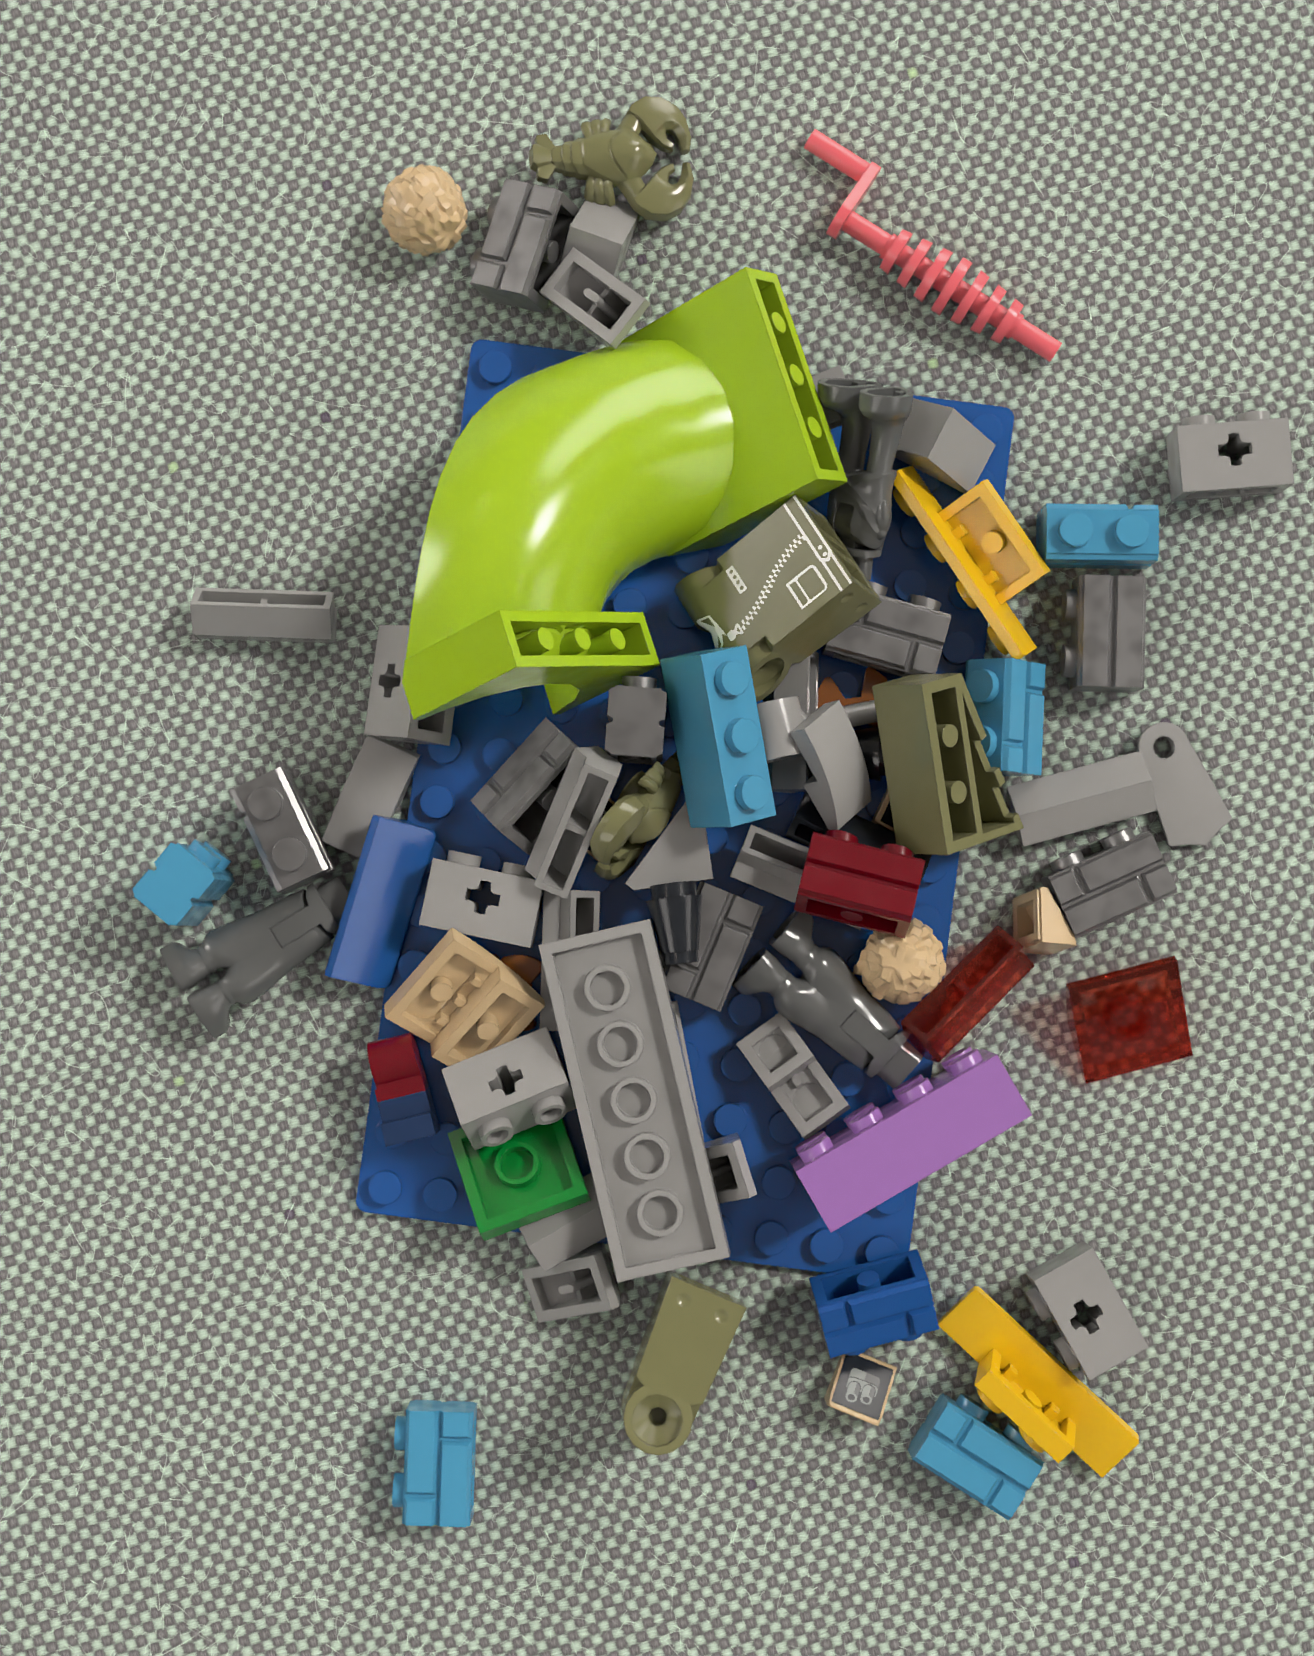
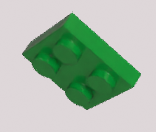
M563 1118L551 1124H538L518 1132L501 1145L484 1146L477 1150H474L462 1128L447 1133L479 1233L484 1241L591 1201Z

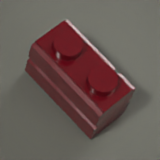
M828 830L825 832V835L813 832L794 911L905 939L911 923L925 860L915 858L914 853L910 849L897 844H884L880 849L860 844L856 836L846 831Z

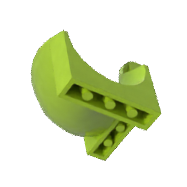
M744 267L623 339L616 349L608 346L524 376L496 393L473 415L456 440L440 475L429 511L420 554L402 684L413 720H422L446 709L485 696L538 685H544L553 715L562 714L609 691L615 685H621L623 676H639L660 666L643 612H601L607 598L625 577L646 563L664 556H673L726 545L752 531L794 495L808 503L848 482L777 274Z

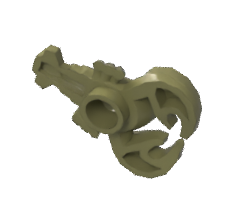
M645 96L633 103L616 130H610L611 120L607 118L603 120L595 119L591 122L585 121L580 126L584 138H578L575 141L564 142L563 145L554 146L547 134H541L536 136L535 144L529 150L530 169L536 172V180L538 182L547 184L554 172L562 173L568 177H575L577 180H586L585 200L600 205L607 204L610 207L615 205L613 188L618 187L631 208L646 220L668 221L680 215L691 198L694 177L691 165L688 162L682 164L680 178L676 184H670L668 181L669 176L675 172L673 163L663 166L646 184L641 179L653 165L657 155L652 146L669 154L673 152V143L667 139L666 133L673 135L678 143L681 155L688 154L690 151L691 134L686 118L676 105L662 97ZM641 133L647 141H645L639 134Z
M677 751L664 764L661 765L657 761L646 773L640 771L633 776L622 790L617 802L606 812L595 828L590 840L592 855L599 862L593 872L601 878L609 881L622 876L635 864L647 841L656 838L666 827L683 785Z

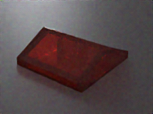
M1175 956L1066 984L1067 1021L1082 1077L1086 1084L1193 1056L1178 961Z

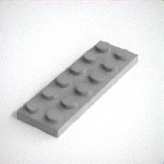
M642 920L538 945L617 1283L730 1257L731 1253L652 920Z

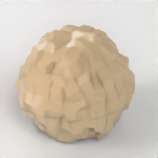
M420 164L415 168L412 166L406 168L401 175L396 176L388 183L384 191L381 223L389 231L391 240L399 243V247L402 249H407L414 254L420 253L422 256H429L435 252L441 253V251L446 249L450 250L462 238L461 233L467 227L465 221L468 217V210L462 197L461 187L455 184L450 174L443 171L440 167Z
M913 918L905 939L873 931V934L869 936L866 942V947L861 950L859 961L854 965L853 974L862 975L863 985L878 1000L885 999L898 1005L918 1002L922 1000L923 996L938 986V983L942 981L946 973V963L942 953L943 945L933 935V929L923 924L922 921Z

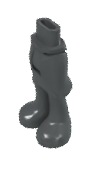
M844 378L820 379L817 383V393L821 404L828 409L837 411L841 417L842 431L838 455L848 481L829 491L827 520L866 579L871 580L873 558L881 556L884 541L891 524L892 489L897 476V471L893 470L892 467L904 423L912 412L914 393L901 387H883L882 383ZM870 433H871L870 449H869V457H868V462H867V468H866V470H864L866 452H867V447H868L869 438H870Z

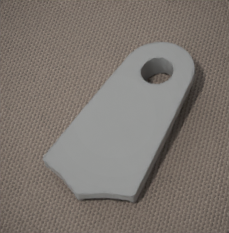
M1155 723L1146 728L1141 734L1138 741V751H1141L1152 778L1157 814L1167 845H1208L1216 833L1232 819V816L1183 730L1172 723ZM1159 737L1166 738L1171 745L1170 753L1165 758L1158 757L1153 750L1154 742Z

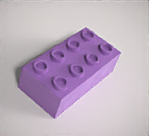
M970 1046L964 1047L941 1061L945 1070L930 1079L923 1078L922 1074L910 1078L892 1090L896 1099L880 1108L875 1107L873 1102L866 1104L844 1118L848 1127L830 1137L824 1131L818 1132L795 1147L799 1155L789 1161L830 1232L837 1230L1032 1116L997 1054L982 1048L980 1050H972Z

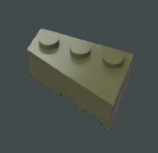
M962 673L909 675L872 686L897 845L907 847L914 854L950 855L1024 828L1018 813H1009L999 787L1005 783L1000 767H991L981 744V741L987 735Z

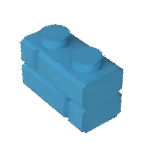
M1046 503L1037 513L1036 550L1049 568L1147 569L1151 564L1158 561L1159 507L1158 505H1133L1128 509L1126 504Z
M1015 658L966 660L965 683L987 735L981 741L990 766L1000 767L1003 776H1041L1044 696L1042 695V690L1045 688L1046 665Z
M194 839L190 845L170 843L154 862L157 869H148L133 887L134 897L169 926H198L214 907L211 901L220 900L235 882L233 874L226 869L232 861L207 841L201 843Z
M942 1393L927 1415L926 1421L921 1425L909 1444L908 1452L912 1460L1005 1519H1011L1024 1499L1026 1491L1030 1489L1043 1468L1044 1461L1025 1442L1016 1426L1008 1423L1004 1431L985 1420L989 1411L972 1398L960 1393L955 1401Z
M413 1400L410 1401L406 1409V1416L396 1417L394 1448L397 1451H405L404 1473L395 1472L392 1505L393 1507H403L402 1524L406 1526L438 1525L440 1527H467L471 1525L474 1515L477 1403L469 1401Z

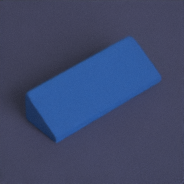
M373 815L325 969L326 976L375 988L385 989L390 986L435 841L436 834L433 830L407 820Z

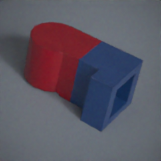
M409 1032L368 1042V1060L376 1085L375 1094L382 1119L381 1128L386 1147L436 1135L441 1128L413 1033Z

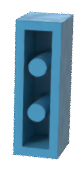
M747 645L707 649L660 659L690 827H734L775 816L776 810Z

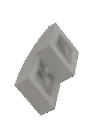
M840 700L823 704L790 732L813 773V776L803 786L829 830H839L871 801L870 782L863 752Z
M367 736L341 791L321 841L360 858L373 815L393 818L396 809L403 801L420 754L389 740Z
M780 1013L736 1043L805 1140L850 1109L847 1101L788 1019Z

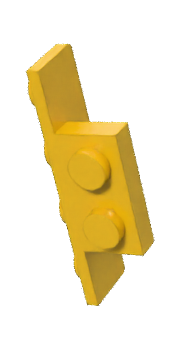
M913 465L897 470V476L894 481L896 488L893 490V496L897 504L908 516H916L927 534L924 536V540L928 549L939 562H947L959 579L955 583L956 588L966 604L973 609L979 608L990 625L987 628V633L995 647L1002 654H1010L1015 659H1021L1035 650L1037 646L1006 602L1051 570L988 479L981 481L946 508L942 509Z
M979 1286L972 1287L938 1320L939 1327L978 1362L974 1386L977 1387L980 1399L990 1410L997 1414L1004 1412L1018 1425L1020 1435L1035 1451L1039 1453L1045 1451L1059 1463L1073 1450L1100 1477H1104L1139 1444V1435Z

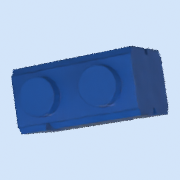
M917 1249L809 1278L830 1358L844 1354L849 1356L859 1355L870 1347L897 1340L912 1341L919 1338L923 1333L939 1329L930 1284Z

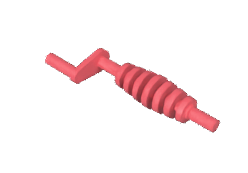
M814 129L804 149L857 182L832 220L826 232L827 235L836 240L840 233L844 231L880 254L879 258L883 259L879 268L887 274L890 273L895 264L903 270L896 282L903 288L907 287L913 276L921 280L913 295L920 302L924 301L931 288L940 292L930 309L939 316L951 299L959 304L950 321L960 325L968 311L978 316L970 328L971 331L980 334L985 325L989 323L996 328L990 338L991 340L1000 344L1004 337L1007 339L1011 337L1050 362L1062 343L1023 319L1024 315L1020 313L1024 307L1022 303L1015 298L1009 309L1001 305L1000 302L1007 291L999 284L991 297L982 293L983 287L990 278L982 270L972 285L963 281V278L973 264L971 261L963 257L952 274L944 269L953 254L952 251L943 248L933 262L926 257L933 245L932 242L923 238L914 250L907 245L913 233L902 229L899 235H891L856 213L855 210L875 181L882 167L874 162H867L817 129Z

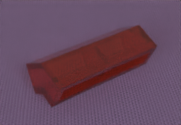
M997 925L901 1021L902 1029L910 1034L908 1037L909 1041L925 1059L939 1063L1035 965L1025 955L1024 946Z

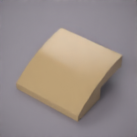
M452 927L384 1004L386 1019L430 1043L431 1056L447 1066H451L516 1039L545 1007V1001L527 982L502 961Z

